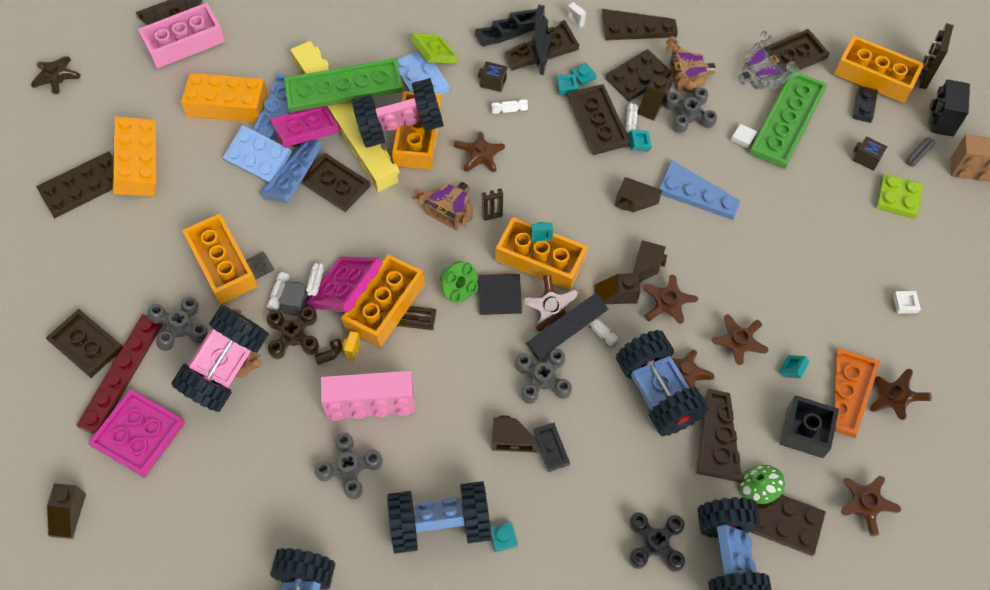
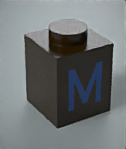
M486 61L484 67L480 68L478 73L480 87L502 92L507 80V66Z
M866 136L862 143L858 142L853 152L856 155L852 161L874 171L888 146Z

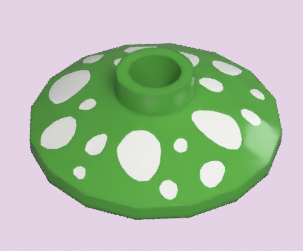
M758 465L745 471L743 481L739 482V488L743 497L751 498L757 504H766L780 497L786 483L779 469L771 465Z

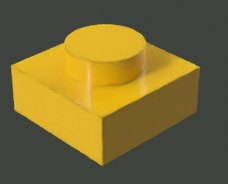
M350 331L349 337L344 339L342 345L346 359L355 361L361 344L360 336L357 332Z

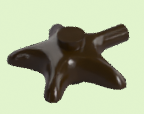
M69 56L52 62H38L37 67L42 71L32 81L31 87L36 88L50 83L52 93L59 94L60 83L67 79H79L81 75L76 71L66 68L67 64L71 61Z

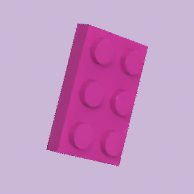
M326 106L297 111L270 119L271 126L283 147L293 146L339 132V126Z

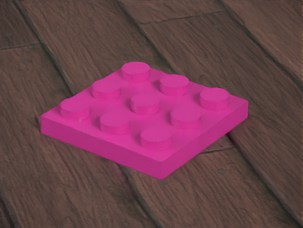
M339 257L321 281L318 294L316 296L311 295L305 304L308 307L319 310L349 312L355 306L359 296L365 292L372 278L378 274V270L383 263L378 258Z
M130 389L88 444L145 478L186 422L183 418Z

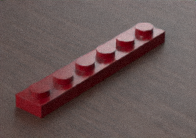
M141 315L76 426L79 429L95 434L115 409L163 323H152L149 321L148 316Z

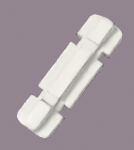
M526 99L519 100V102L517 100L501 102L502 104H499V102L491 103L493 114H498L500 111L508 113L517 112L518 109L520 111L528 110Z
M628 104L625 129L627 136L631 130H636L637 104Z
M314 263L312 265V271L310 272L306 287V294L308 296H316L318 294V288L322 279L321 275L324 271L323 264Z
M280 272L277 275L276 283L270 295L271 299L267 303L268 309L272 311L279 309L285 283L290 278L288 274Z
M595 319L588 324L601 339H605L604 342L610 347L617 343L618 337L613 332L610 333L611 330L601 320Z

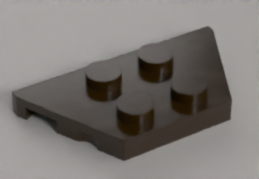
M167 0L137 11L136 15L139 20L149 25L202 5V0Z

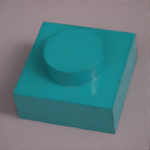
M587 63L571 70V74H575L577 83L581 87L594 81L597 77V74Z
M575 74L557 76L556 81L559 95L578 90Z
M631 130L628 133L631 150L649 151L652 148L648 131Z
M552 222L531 224V242L552 240Z
M788 355L779 372L783 377L801 378L810 361L806 356Z
M512 522L490 527L495 552L518 547Z

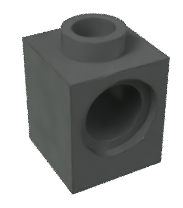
M300 282L285 283L280 300L283 314L300 316V311L306 307L305 303L309 298L306 294V285Z

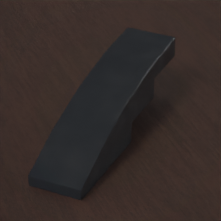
M538 4L535 17L534 50L539 73L544 75L551 50L552 35L548 34L549 20L544 19L545 5Z
M537 9L510 13L508 19L495 20L492 22L491 27L476 29L474 35L482 46H487L526 34L535 29Z
M595 293L537 334L526 344L535 357L540 360L609 309L599 295Z

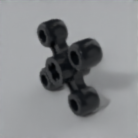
M640 512L633 514L629 520V526L632 531L643 536L644 545L641 548L632 550L629 555L630 565L635 569H642L647 564L650 556L660 555L664 558L666 566L670 571H680L685 565V557L682 553L671 548L669 540L672 536L679 535L684 530L685 523L682 517L672 515L667 519L662 529H654L648 523V518L645 514ZM635 521H640L642 525H638ZM672 523L677 524L678 527H677V528L674 527V526L672 525ZM654 538L658 539V542H661L659 546L655 545V541H653ZM635 556H639L642 561H637ZM672 559H676L679 564L673 563Z

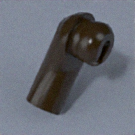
M339 338L330 341V346L332 347L330 350L315 355L318 365L334 360L343 351V344H341Z

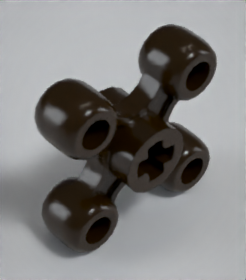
M304 307L300 311V316L297 320L290 319L286 321L283 314L277 310L268 313L267 323L270 328L278 329L282 332L278 340H273L268 345V352L272 358L280 359L284 357L289 345H300L308 355H314L318 352V340L304 333L307 326H311L317 321L318 316L314 308Z

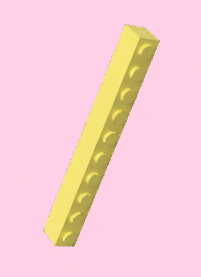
M311 41L290 49L293 62L302 75L330 70L327 60L322 59L319 48L317 46L314 47ZM352 101L326 106L339 126V133L377 192L398 183V174L400 172L397 165L391 163L387 150H383L381 144L368 148L365 147L356 122Z

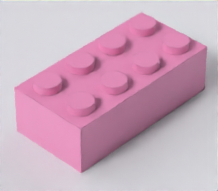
M208 3L138 29L157 69L226 42L221 26Z
M398 371L321 377V403L327 419L340 421L350 417L354 419H363L366 416L382 418L390 414L407 416L410 413H415L412 372Z

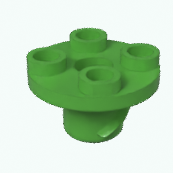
M465 261L454 262L440 274L441 291L445 298L454 303L465 301L478 290L477 273L474 266Z

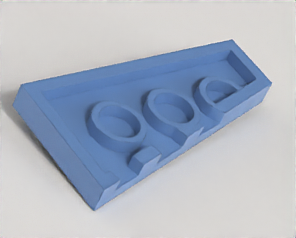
M277 73L275 77V84L270 89L269 98L265 100L263 112L259 114L253 131L271 140L274 139L276 133L271 126L270 119L290 113L284 78L287 76Z
M319 140L306 141L301 144L260 192L263 199L289 203L322 148Z
M673 160L659 188L662 190L661 195L731 220L734 219L740 203L739 199Z

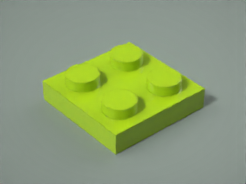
M412 33L410 37L415 48L420 51L427 62L456 64L459 57L441 35Z
M884 173L881 179L876 209L916 219L919 212L923 184Z

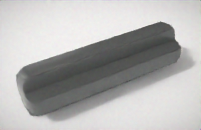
M930 137L925 138L907 157L906 163L912 167L915 166L933 147L935 141Z

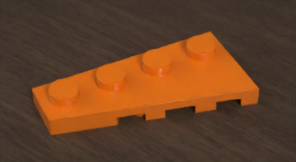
M837 348L834 407L839 408L835 432L856 438L880 360Z

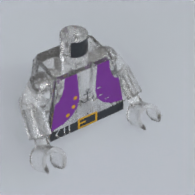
M766 31L761 32L759 36L760 42H756L743 61L742 74L738 76L739 82L742 85L750 82L757 90L763 88L776 89L786 82L790 75L797 76L799 74V68L796 67L794 61L789 62L786 69L767 46L763 48L764 45H768L772 41L771 35L767 39H763L767 35Z

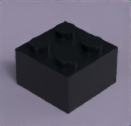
M946 79L944 85L939 87L937 97L933 98L930 103V110H932L929 118L931 133L954 137L969 113V83Z
M795 395L787 408L779 445L824 458L832 447L839 408Z

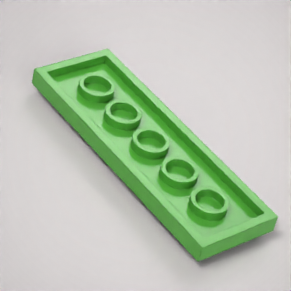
M397 58L284 78L290 113L351 102L353 99L367 95L379 97L403 92Z
M793 70L749 154L786 168L828 84Z

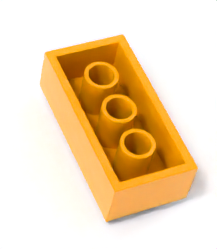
M854 35L834 75L860 86L876 89L878 93L905 103L924 63Z
M189 73L181 105L186 117L256 122L259 114L263 112L268 91L264 79Z
M403 91L402 101L415 99L414 92ZM435 94L440 113L442 114L441 94ZM422 120L417 121L414 125L399 126L396 129L392 151L393 163L397 167L433 170L439 128L425 131Z
M115 116L113 135V194L154 197L156 189V120Z
M220 213L182 230L219 305L258 287L250 267Z
M512 217L495 248V261L543 280V276L551 275L552 284L571 291L586 260L588 246L553 233L552 240L531 242V224Z
M389 254L383 260L378 274L372 278L365 292L355 302V306L349 312H345L341 318L346 331L359 333L361 339L379 348L386 342L426 285L422 270Z

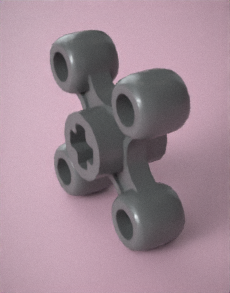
M697 88L693 93V97L687 98L685 101L680 99L679 94L675 92H670L666 95V108L669 110L677 109L681 112V115L675 117L673 122V129L676 132H685L689 123L696 120L701 121L705 128H712L716 124L717 114L712 110L704 111L700 107L708 99V91L705 88Z
M192 297L184 298L181 302V309L174 310L171 313L166 312L163 306L159 304H153L148 308L147 316L149 321L155 324L163 323L167 327L165 331L158 334L156 339L160 350L168 351L172 349L175 337H181L185 334L190 336L191 340L195 343H202L208 334L206 326L203 324H192L188 320L190 316L195 315L198 311L196 299Z
M553 349L548 355V361L538 365L532 361L528 354L517 356L515 360L516 369L521 373L530 374L533 379L530 384L522 388L521 398L525 403L532 404L537 401L539 391L547 388L553 389L556 396L561 399L570 396L572 392L571 383L566 379H558L554 374V371L565 363V354L562 350Z
M341 433L335 439V445L341 453L338 460L334 463L319 462L315 467V475L323 482L330 480L335 475L343 476L346 480L344 485L345 495L349 499H357L363 491L361 483L357 480L359 472L362 469H379L383 459L376 450L368 451L364 456H355L352 453L354 446L352 436L348 433Z

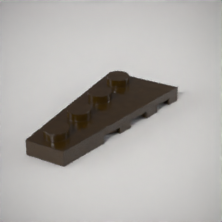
M602 9L606 40L670 38L672 36L677 37L678 35L676 19Z
M565 20L561 21L556 27L548 28V34L552 35L548 59L579 50V43ZM534 37L528 43L523 42L505 52V59L511 70L536 63Z
M708 389L706 403L709 406V411L703 416L696 474L741 483L743 481V474L740 468V454L737 449V435L734 429V415L730 393Z

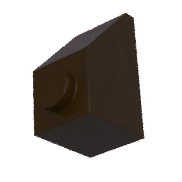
M655 74L647 86L637 114L654 121L665 103L666 95L670 93L672 80Z
M625 177L617 193L615 206L625 211L636 212L657 205L660 202L662 190Z
M644 240L641 241L633 273L639 274V283L658 274L660 266L665 267L668 256L664 254L666 246Z
M638 273L616 274L594 286L595 293L599 295L604 304H637L641 292Z
M507 415L493 417L492 451L537 453L538 440L516 418H511Z
M54 483L47 504L48 536L73 539L86 496L77 485Z

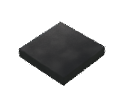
M520 274L479 275L480 315L522 314Z

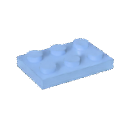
M420 51L397 59L401 80L409 92H413L411 83L431 78L435 94L442 95L450 91V86L436 64L427 62Z
M242 125L222 158L269 183L286 163L292 151Z

